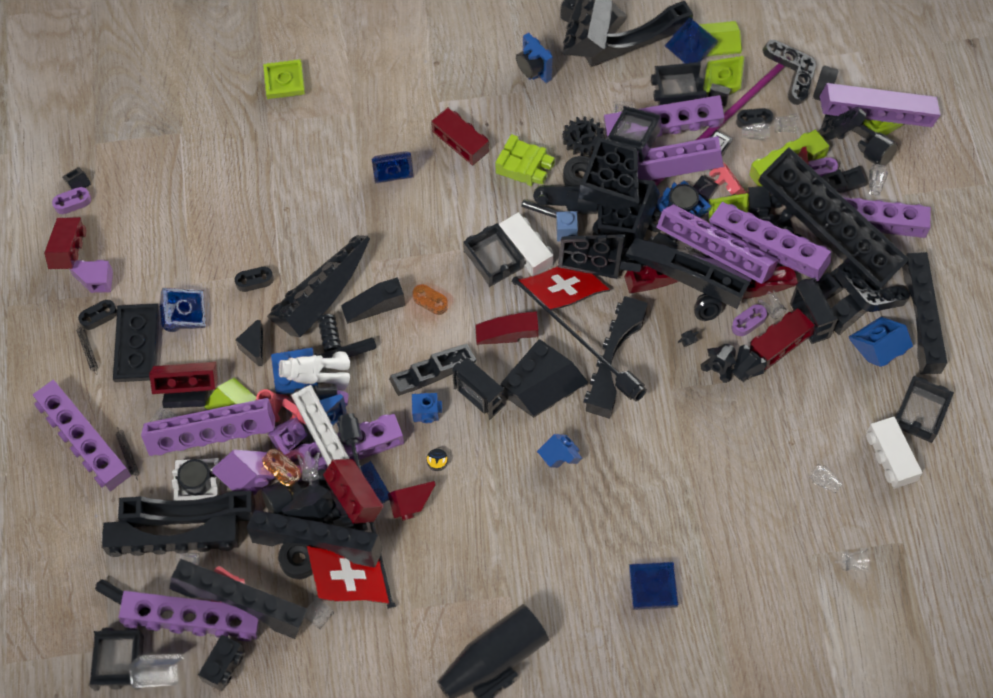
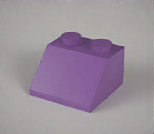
M233 450L212 468L213 473L233 492L252 491L253 495H256L261 488L268 485L276 477L271 452Z

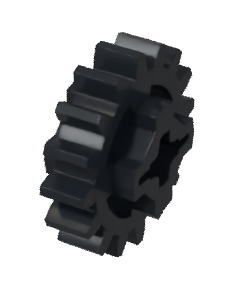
M584 116L583 120L576 117V122L570 120L569 125L564 126L562 133L563 145H567V151L573 149V155L579 152L580 156H583L584 153L591 156V151H594L598 138L605 137L604 128H600V123L594 124V118L588 121L586 116Z

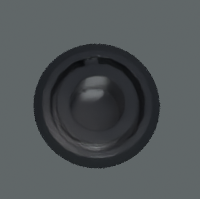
M706 294L699 295L694 305V314L700 321L713 320L722 311V303Z

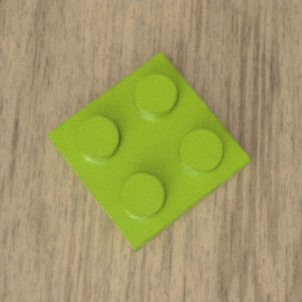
M301 59L263 64L267 99L305 95Z

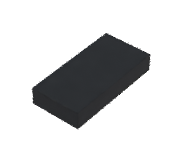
M208 391L165 393L162 400L163 408L205 407Z

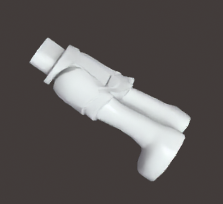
M336 352L332 358H322L321 355L289 358L279 362V376L304 384H314L316 382L331 383L332 387H337V390L344 391L350 381L349 373H325L320 371L322 368L348 370L350 368V360L346 352Z

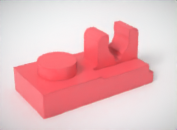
M724 162V167L715 168L709 172V175L713 178L719 174V178L715 183L720 186L727 182L725 187L732 195L747 193Z

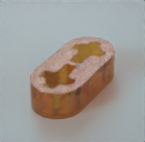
M424 284L417 285L413 289V300L416 304L436 315L444 314L447 311L448 300L443 294ZM425 292L426 297H418V293L422 294ZM440 302H442L443 306L439 305L438 307H435V303L439 304Z
M271 449L262 458L265 468L282 484L292 486L300 479L301 472L299 468L280 450Z

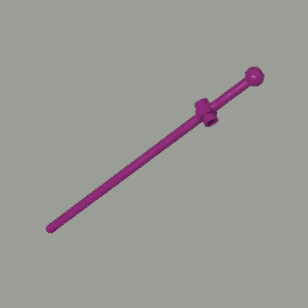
M778 63L724 113L723 124L785 66ZM723 124L715 128H708L696 140L709 138ZM665 178L655 179L652 181H654L656 186H658Z

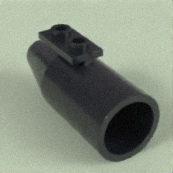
M521 604L468 643L437 680V684L447 698H458L470 692L474 694V698H495L496 691L502 687L506 689L515 682L514 678L518 674L513 668L548 643L549 637L533 612L526 605Z

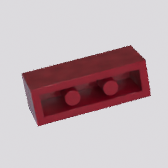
M447 107L431 121L432 132L472 166L489 153L488 138L484 134L478 133L471 123H466L456 111L453 112Z
M81 217L56 219L44 251L48 269H73L75 261L78 260L79 249H82L83 237H86V226L82 225Z
M797 308L792 313H786L779 323L770 325L763 335L754 337L750 342V353L753 351L760 358L766 360L765 370H767L811 337L815 325Z
M216 362L153 366L149 374L152 394L216 390L219 382Z
M353 459L332 460L323 476L353 523L374 522L384 506Z

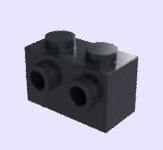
M221 634L198 673L202 682L222 692L225 686L230 683L234 670L244 658L245 650L242 645Z

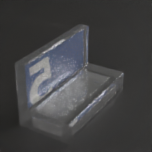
M183 654L138 656L129 665L132 687L176 685L179 683L177 664L183 659Z

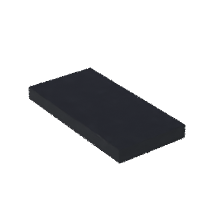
M158 303L117 305L113 366L114 382L150 381L149 374L153 366H157L160 312Z

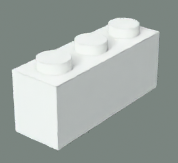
M518 212L499 224L523 257V266L531 276L538 275L553 266L554 253L552 249L544 245L540 234L532 230L527 218H523Z
M895 417L872 423L866 432L867 441L870 445H873L876 451V459L879 464H882L888 483H891L895 489L918 481L922 471Z

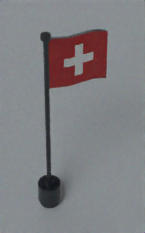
M558 266L535 276L524 279L515 276L511 282L514 285L522 288L617 376L615 386L627 398L635 402L643 398L647 389L641 380L631 371L619 373L553 312V310L571 306L593 295L609 292L610 289L591 273L564 269Z
M354 413L341 415L338 417L339 422L337 423L341 443L346 444L347 447H352L355 463L362 472L356 445L363 439L359 420L355 417ZM369 522L371 532L376 533L374 522ZM307 546L319 599L334 602L371 601L387 604V609L396 607V603L392 601L382 554H380L376 567L355 564L332 551Z

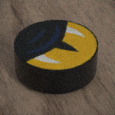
M433 449L427 454V465L431 470L441 471L447 467L448 456L444 450Z

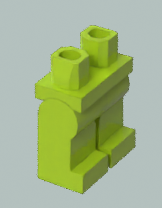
M511 134L495 162L496 174L526 183V185L531 187L534 182L544 185L547 179V172L541 169L543 167L552 170L555 158L546 154V148L518 140V136Z

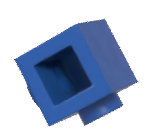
M437 393L412 394L413 422L428 424L439 421L438 413H442V400H438Z

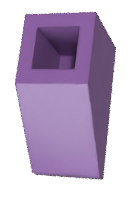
M77 260L74 263L73 269H69L72 275L91 293L111 292L113 270L109 261L96 260L85 262Z
M295 417L277 425L274 431L268 433V436L278 453L286 455L307 434L303 425Z

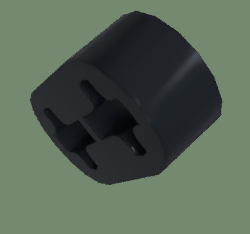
M767 108L744 109L738 112L736 124L741 129L768 128L772 124L774 115Z
M263 266L239 272L235 276L234 281L239 291L248 292L270 286L274 281V276L269 267ZM266 274V279L263 280L262 275ZM242 279H246L247 284H242Z
M103 300L83 310L78 316L79 323L86 330L95 329L115 318L117 308L113 301ZM108 307L110 312L106 313L104 309ZM90 317L92 321L87 322L86 318Z

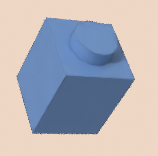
M577 211L557 212V241H561L563 236H577Z

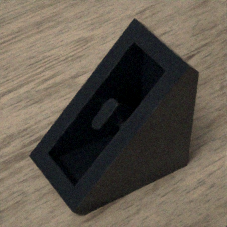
M256 320L235 339L238 349L258 366H263L264 329L261 320Z

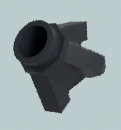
M723 344L719 347L707 349L708 357L710 358L700 364L701 370L705 372L713 370L719 373L720 380L723 383L731 381L732 365L736 364L735 348L730 344Z
M744 344L739 347L736 364L731 372L744 383L746 379L749 380L752 377L764 374L767 361L760 358L753 351L750 353V348Z

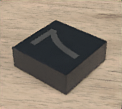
M701 175L693 187L708 202L719 184Z

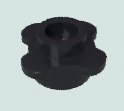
M690 330L681 334L682 338L678 343L682 342L683 347H687L698 342L697 334H699V331L693 333Z

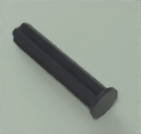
M371 337L324 353H314V355H321L322 358H332L336 352H346L348 357H352L376 349V342Z
M100 579L96 583L95 590L121 605L124 591L106 580ZM143 608L140 610L139 615L147 616L151 610Z

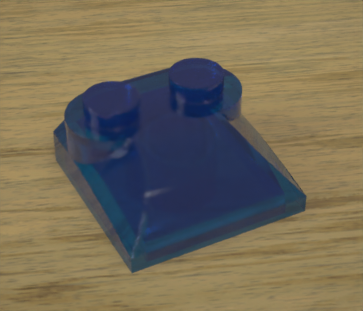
M400 151L382 154L371 159L375 184L414 178L411 152Z
M162 288L160 295V318L163 329L168 332H176L179 329L205 328L203 290Z

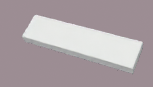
M309 385L292 394L291 397L326 464L329 466L332 460L349 459L312 386Z

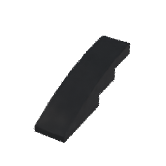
M468 344L460 345L431 354L428 360L411 364L408 370L390 375L389 380L397 395L400 396L452 375V369L458 361H463L468 357L475 363L476 358Z

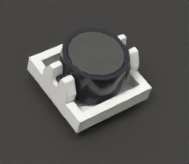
M219 458L175 460V470L172 471L174 477L172 479L174 500H197L219 496V478L212 471V468L220 462Z

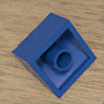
M879 317L849 336V340L869 363L879 367L888 365L891 360L905 354L907 350L913 347L907 326L884 317Z

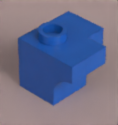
M553 434L537 450V453L551 468H559L564 462L577 464L583 459L578 453L580 451L578 447L565 434Z

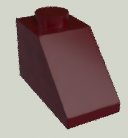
M435 481L387 493L394 519L401 517L402 521L415 518L414 514L421 512L436 485Z

